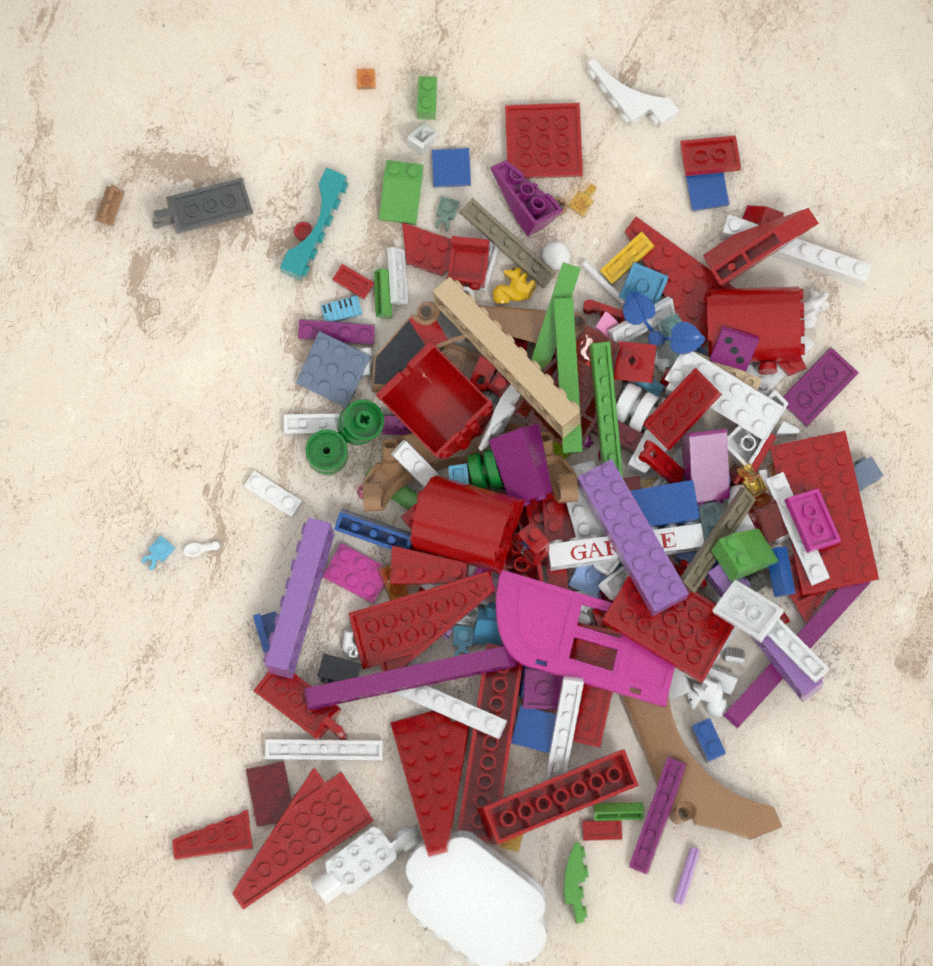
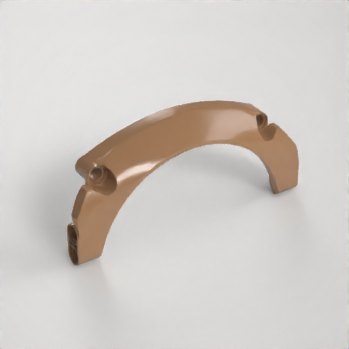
M507 426L503 434L519 429V427ZM541 431L553 491L551 494L557 503L578 502V484L574 469L561 455H554L553 435L549 432ZM413 433L384 440L382 442V463H376L364 479V512L384 511L393 495L415 479L391 455L403 440L407 441L435 471L448 468L451 465L468 463V454L479 452L483 458L484 450L491 449V445L489 444L482 451L478 449L482 433L471 441L470 446L466 450H460L444 460L436 458Z

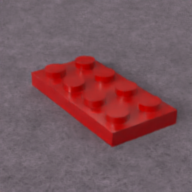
M694 368L647 418L643 425L666 449L670 450L718 400L722 393L697 368Z

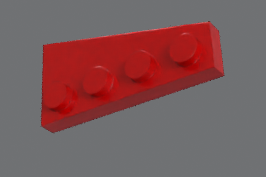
M392 546L390 583L392 585L447 584L468 577L467 563Z
M248 809L215 824L207 825L200 830H195L172 839L174 859L182 860L253 849Z

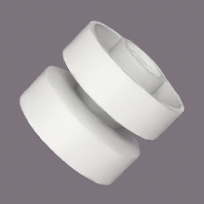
M629 383L616 404L617 419L625 423L632 416L629 427L642 433L646 428L643 425L644 422L657 409L660 398L647 392L641 400L642 388Z

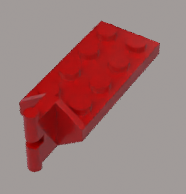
M268 671L253 690L254 693L317 741L328 731L340 740H347L344 729L335 722L342 709L337 705L308 710L304 689L312 686L295 673L293 679L271 674Z

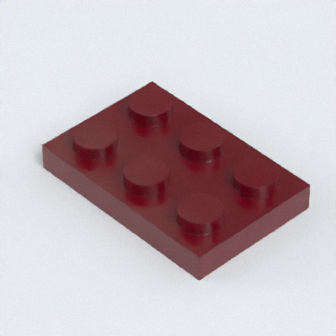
M284 761L246 769L257 827L276 824L292 800Z

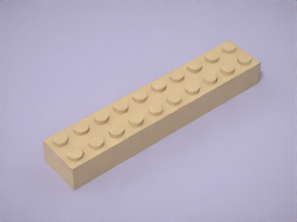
M451 277L446 279L432 291L435 306L562 438H565L580 425V407L574 401L570 402L566 398L567 394L561 387L557 388L553 384V379L548 374L544 375L540 371L541 367L535 360L531 361L527 357V352L522 347L518 348L514 344L515 340L508 333L505 334L501 330V325L496 320L492 321L488 317L489 313L484 307H479L476 304L475 298L470 293L466 294L462 290L463 286L459 281H453Z

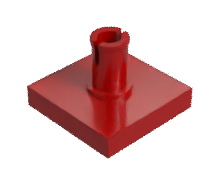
M618 341L614 379L653 384L657 345Z

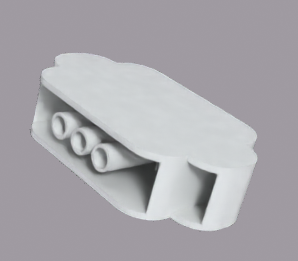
M469 831L452 833L448 852L428 857L424 840L418 843L410 854L406 866V874L412 884L408 895V907L421 926L424 928L428 926L434 931L433 934L438 939L443 940L444 938L450 943V948L465 954V959L471 964L476 963L479 966H504L509 959L517 963H526L538 956L546 944L547 924L543 918L546 896L544 889L537 881Z

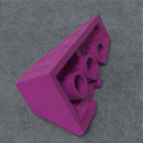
M507 160L491 167V171L517 223L528 237L544 229L563 213L562 208L553 196L542 192L537 188L539 185L528 181L524 174Z

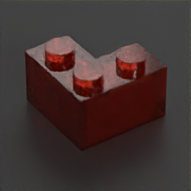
M763 490L752 494L756 501L749 510L748 515L756 523V529L760 530L767 543L787 535L788 531L777 501Z

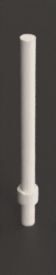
M585 260L581 267L624 307L626 300L620 298V293Z

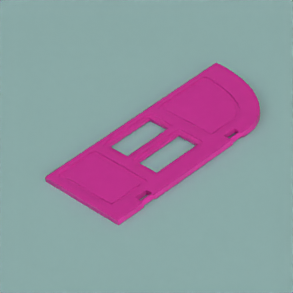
M502 570L498 577L496 589V620L502 643L515 661L524 666L543 670L557 676L582 678L584 684L637 698L638 700L661 707L666 706L675 669L674 666L622 634L620 638L577 626L582 605L607 612L612 604L611 602ZM574 637L617 650L613 671L570 659L569 655ZM536 660L546 662L547 664L546 666L536 664ZM630 688L640 690V694L630 692L629 690Z

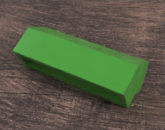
M380 268L374 271L376 317L381 319H392L389 270Z
M643 802L596 803L593 805L594 821L643 820L644 817Z

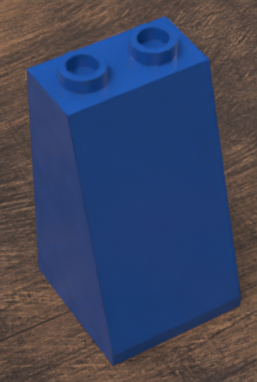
M693 480L630 491L650 527L664 529L665 526L676 524L679 527L684 526L687 522H695L700 518Z

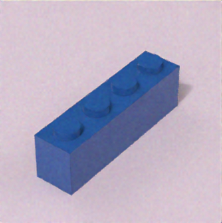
M345 509L340 511L334 528L335 531L392 550V546L410 549L412 544L410 543L412 532Z

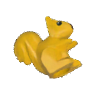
M515 267L510 270H503L504 276L511 280L509 286L500 284L492 291L494 302L503 305L508 304L510 300L516 302L529 300L537 285L535 280L529 283L526 282L527 273L521 275V269Z

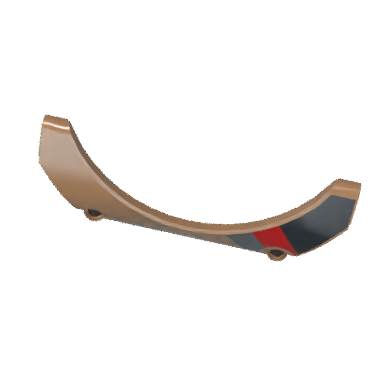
M434 302L421 303L418 306L417 315L411 314L375 355L372 392L378 393L398 372H402L407 367V363L430 341L439 349L454 341L466 338L435 306ZM423 305L431 307L430 315L425 316L421 313ZM482 306L489 313L488 317L492 321L496 320L501 325V330L505 334L508 333L512 337L537 343L547 310ZM574 312V317L581 316L583 319V323L580 326H575L577 370L595 398L590 343L601 341L592 327H586L585 316L582 313ZM556 344V348H555V351H554V354H556V355H557V344ZM612 359L613 378H614L615 365H616V364H615V362H614L613 359ZM614 379L617 404L619 394L621 393L622 380Z

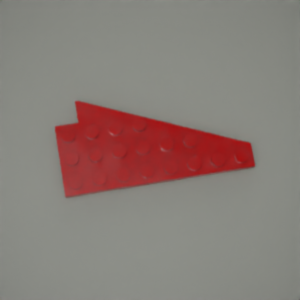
M636 216L625 230V235L631 242L639 233L643 232L655 245L641 261L645 267L669 277L662 295L664 298L670 297L673 299L675 317L679 323L688 322L694 325L705 337V341L701 345L704 347L708 341L707 289L735 287L730 283L722 287L709 268Z
M487 571L348 613L362 668L367 669L380 665L382 672L407 667L495 591L491 572Z
M433 710L390 723L428 857L448 852L470 726L459 721L451 722L450 717Z
M312 768L232 891L233 896L243 910L374 821L341 771L324 782L316 768Z

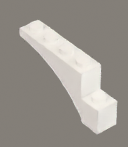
M595 59L588 62L587 74L592 80L595 79L597 81L599 90L602 94L606 93L609 97V103L614 109L617 108L621 113L620 117L625 123L628 122L630 126H633L647 115H650V121L661 129L678 117L680 110L669 96L662 98L633 90L609 75Z

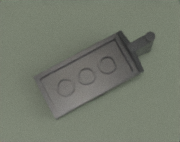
M243 178L166 197L168 208L153 212V228L159 229L160 227L172 224L176 234L252 215L253 210Z

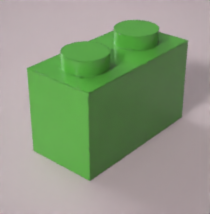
M418 76L417 119L436 120L437 77Z

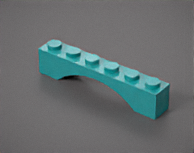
M326 167L319 182L322 204L317 224L304 241L287 251L280 266L281 273L302 281L304 276L307 277L311 268L309 266L311 259L315 260L318 254L317 246L319 243H323L326 236L324 231L327 226H331L334 218L332 214L334 210H338L341 204V194H345L348 189L349 183H347L346 175Z

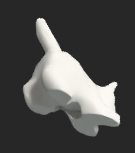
M809 289L810 298L804 302V318H801V320L805 321V329L813 328L817 323V313L824 311L829 305L827 300L828 292L823 293Z

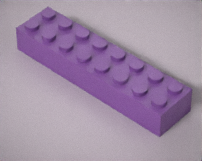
M611 459L577 478L578 487L651 615L655 616L686 599L689 594L613 460Z
M308 518L307 523H304L302 526L301 534H303V537L297 543L296 552L298 554L291 563L292 574L286 580L285 589L287 591L285 596L281 598L280 607L282 608L280 614H277L275 618V632L271 633L269 638L270 649L265 652L263 659L265 666L271 674L291 679L294 677L335 536L331 523L313 518Z
M720 564L708 572V583L722 598L733 582L729 580ZM745 577L737 580L748 588L751 586ZM767 635L762 642L751 637L802 703L821 690L823 677L817 683H814Z

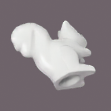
M707 674L701 685L694 683V690L687 693L692 709H695L702 700L707 702L706 710L713 717H721L727 712V701L722 699L723 689L721 681L715 676Z

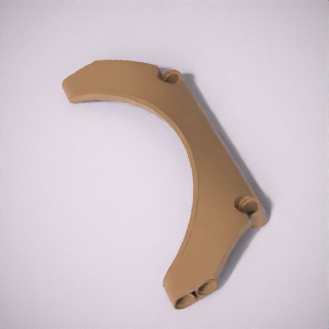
M634 688L629 690L630 692L640 694V690ZM620 694L656 785L658 786L667 757L687 763L669 815L674 824H682L692 819L694 825L721 830L749 840L782 827L774 807L753 802L726 789L698 764L677 730L671 711L669 694L665 707ZM678 810L683 812L684 818L678 815Z

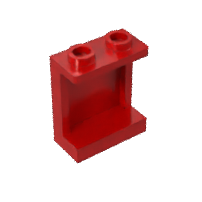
M452 236L450 263L446 279L451 277L453 281L457 280L462 286L469 287L471 290L485 289L491 246L489 239Z

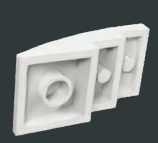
M512 385L508 387L500 398L482 435L478 448L481 451L490 444V439L504 433L514 413L515 405L521 394Z

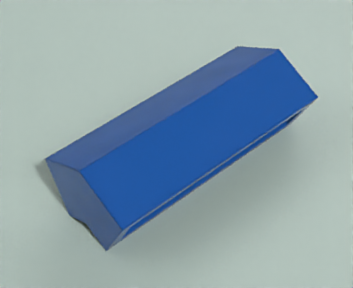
M787 546L771 548L779 560L777 563L768 566L774 597L779 598L795 594Z

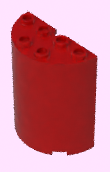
M787 286L707 289L709 357L722 326L759 337V342L750 363L801 361V355H805V344H801V337H804L805 321L801 320V318H804V301H800L803 300V288Z
M431 341L407 363V367L402 372H398L376 394L436 458L444 460L460 450H466L470 446L471 441L484 432L485 429L483 427L494 412L492 402Z
M438 475L431 477L423 491H419L416 509L411 513L413 523L410 543L413 544L416 550L501 574L511 546V537L516 530L525 500Z

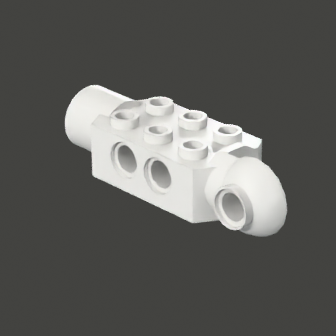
M418 826L403 828L394 836L396 840L392 843L380 829L370 828L325 862L326 871L311 881V884L326 904L343 892L351 896L398 860L397 854L404 849L405 852H408L420 842L418 840Z

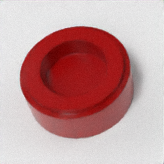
M299 222L294 227L295 237L299 241H304L312 232V226L308 222Z
M774 362L760 363L758 365V373L761 375L777 373V364Z

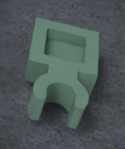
M441 196L436 216L440 217L435 223L436 229H438L439 224L444 223L446 225L445 232L449 230L450 224L448 220L454 221L459 201Z

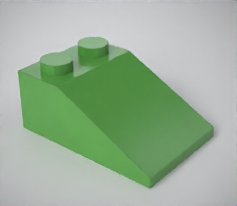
M386 160L379 220L417 224L424 174L423 164Z
M759 529L737 532L721 538L711 550L731 582L779 561Z

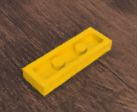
M641 232L602 267L600 271L614 285L631 269L633 262L638 263L655 245Z

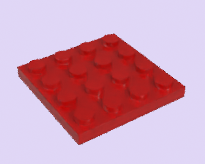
M580 103L505 105L507 161L521 171L526 179L583 177Z

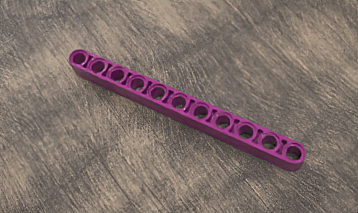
M871 582L839 588L796 636L811 649ZM772 663L723 715L737 729L782 681L783 677Z
M502 646L304 689L307 709L312 710L507 669L517 664L505 647Z

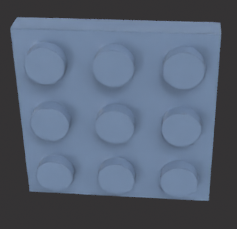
M319 331L296 383L347 407L363 376L371 355Z

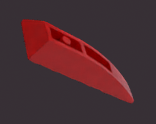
M806 208L736 233L705 253L703 257L719 284L724 287L817 226L819 222L811 210Z

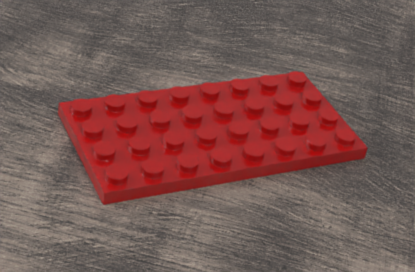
M846 430L770 446L775 473L777 475L784 472L794 496L819 489L841 539V542L836 545L818 550L830 578L813 586L809 582L791 541L802 595L805 596L878 581V571Z

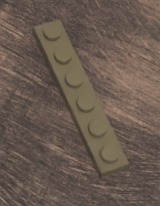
M474 198L459 212L542 288H545L556 275L547 264Z
M741 487L681 576L680 579L689 592H696L717 559L711 551L719 539L735 533L755 503L756 499L746 488Z

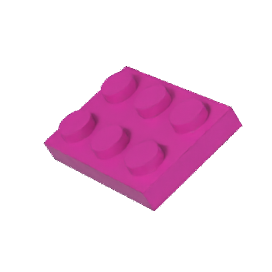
M819 489L791 496L784 500L807 553L841 542Z
M341 543L323 578L374 604L391 574V569Z

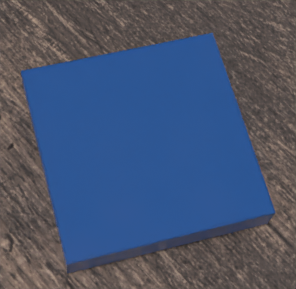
M469 148L432 150L433 188L471 186Z
M724 173L685 176L692 212L729 206Z
M521 705L511 743L549 753L556 714L537 709L522 708L523 706Z

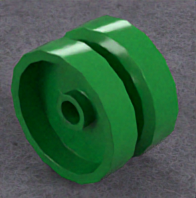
M359 399L349 404L339 413L337 419L339 434L343 436L347 443L355 446L369 443L382 432L384 426V415L381 409L374 402L365 399Z
M330 429L319 430L313 433L307 441L305 447L306 458L310 467L315 472L325 476L334 475L345 467L348 460L347 443L337 431ZM326 450H330L329 454H324Z
M492 448L484 450L483 458L479 452L468 454L469 471L474 486L489 490L491 485L495 491L505 488Z

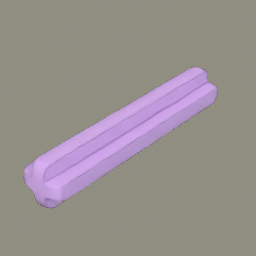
M694 847L689 849L673 900L680 905H683L700 854V850Z

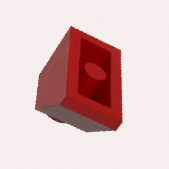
M747 205L742 219L761 225L783 217L784 213L767 206Z

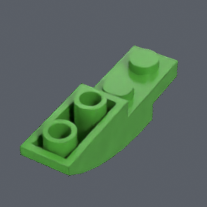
M576 842L571 850L564 876L565 905L573 904L576 924L584 923V918H587L586 906H582L581 898H584L583 887H579L578 883L586 882V877H589L587 865L583 866L582 858L586 856L584 846H580V842Z

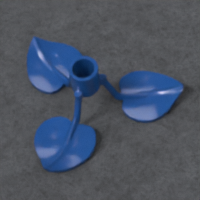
M630 292L623 307L624 318L632 325H640L644 322L650 330L648 335L650 344L659 347L665 341L672 340L670 344L672 351L678 354H687L699 348L705 341V337L698 329L688 322L676 324L671 330L672 336L665 337L662 332L654 331L647 322V319L655 316L654 303L647 296L639 292Z

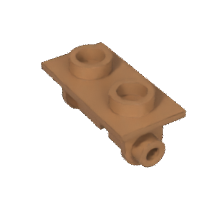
M115 185L107 186L95 221L113 226L125 191L119 190Z

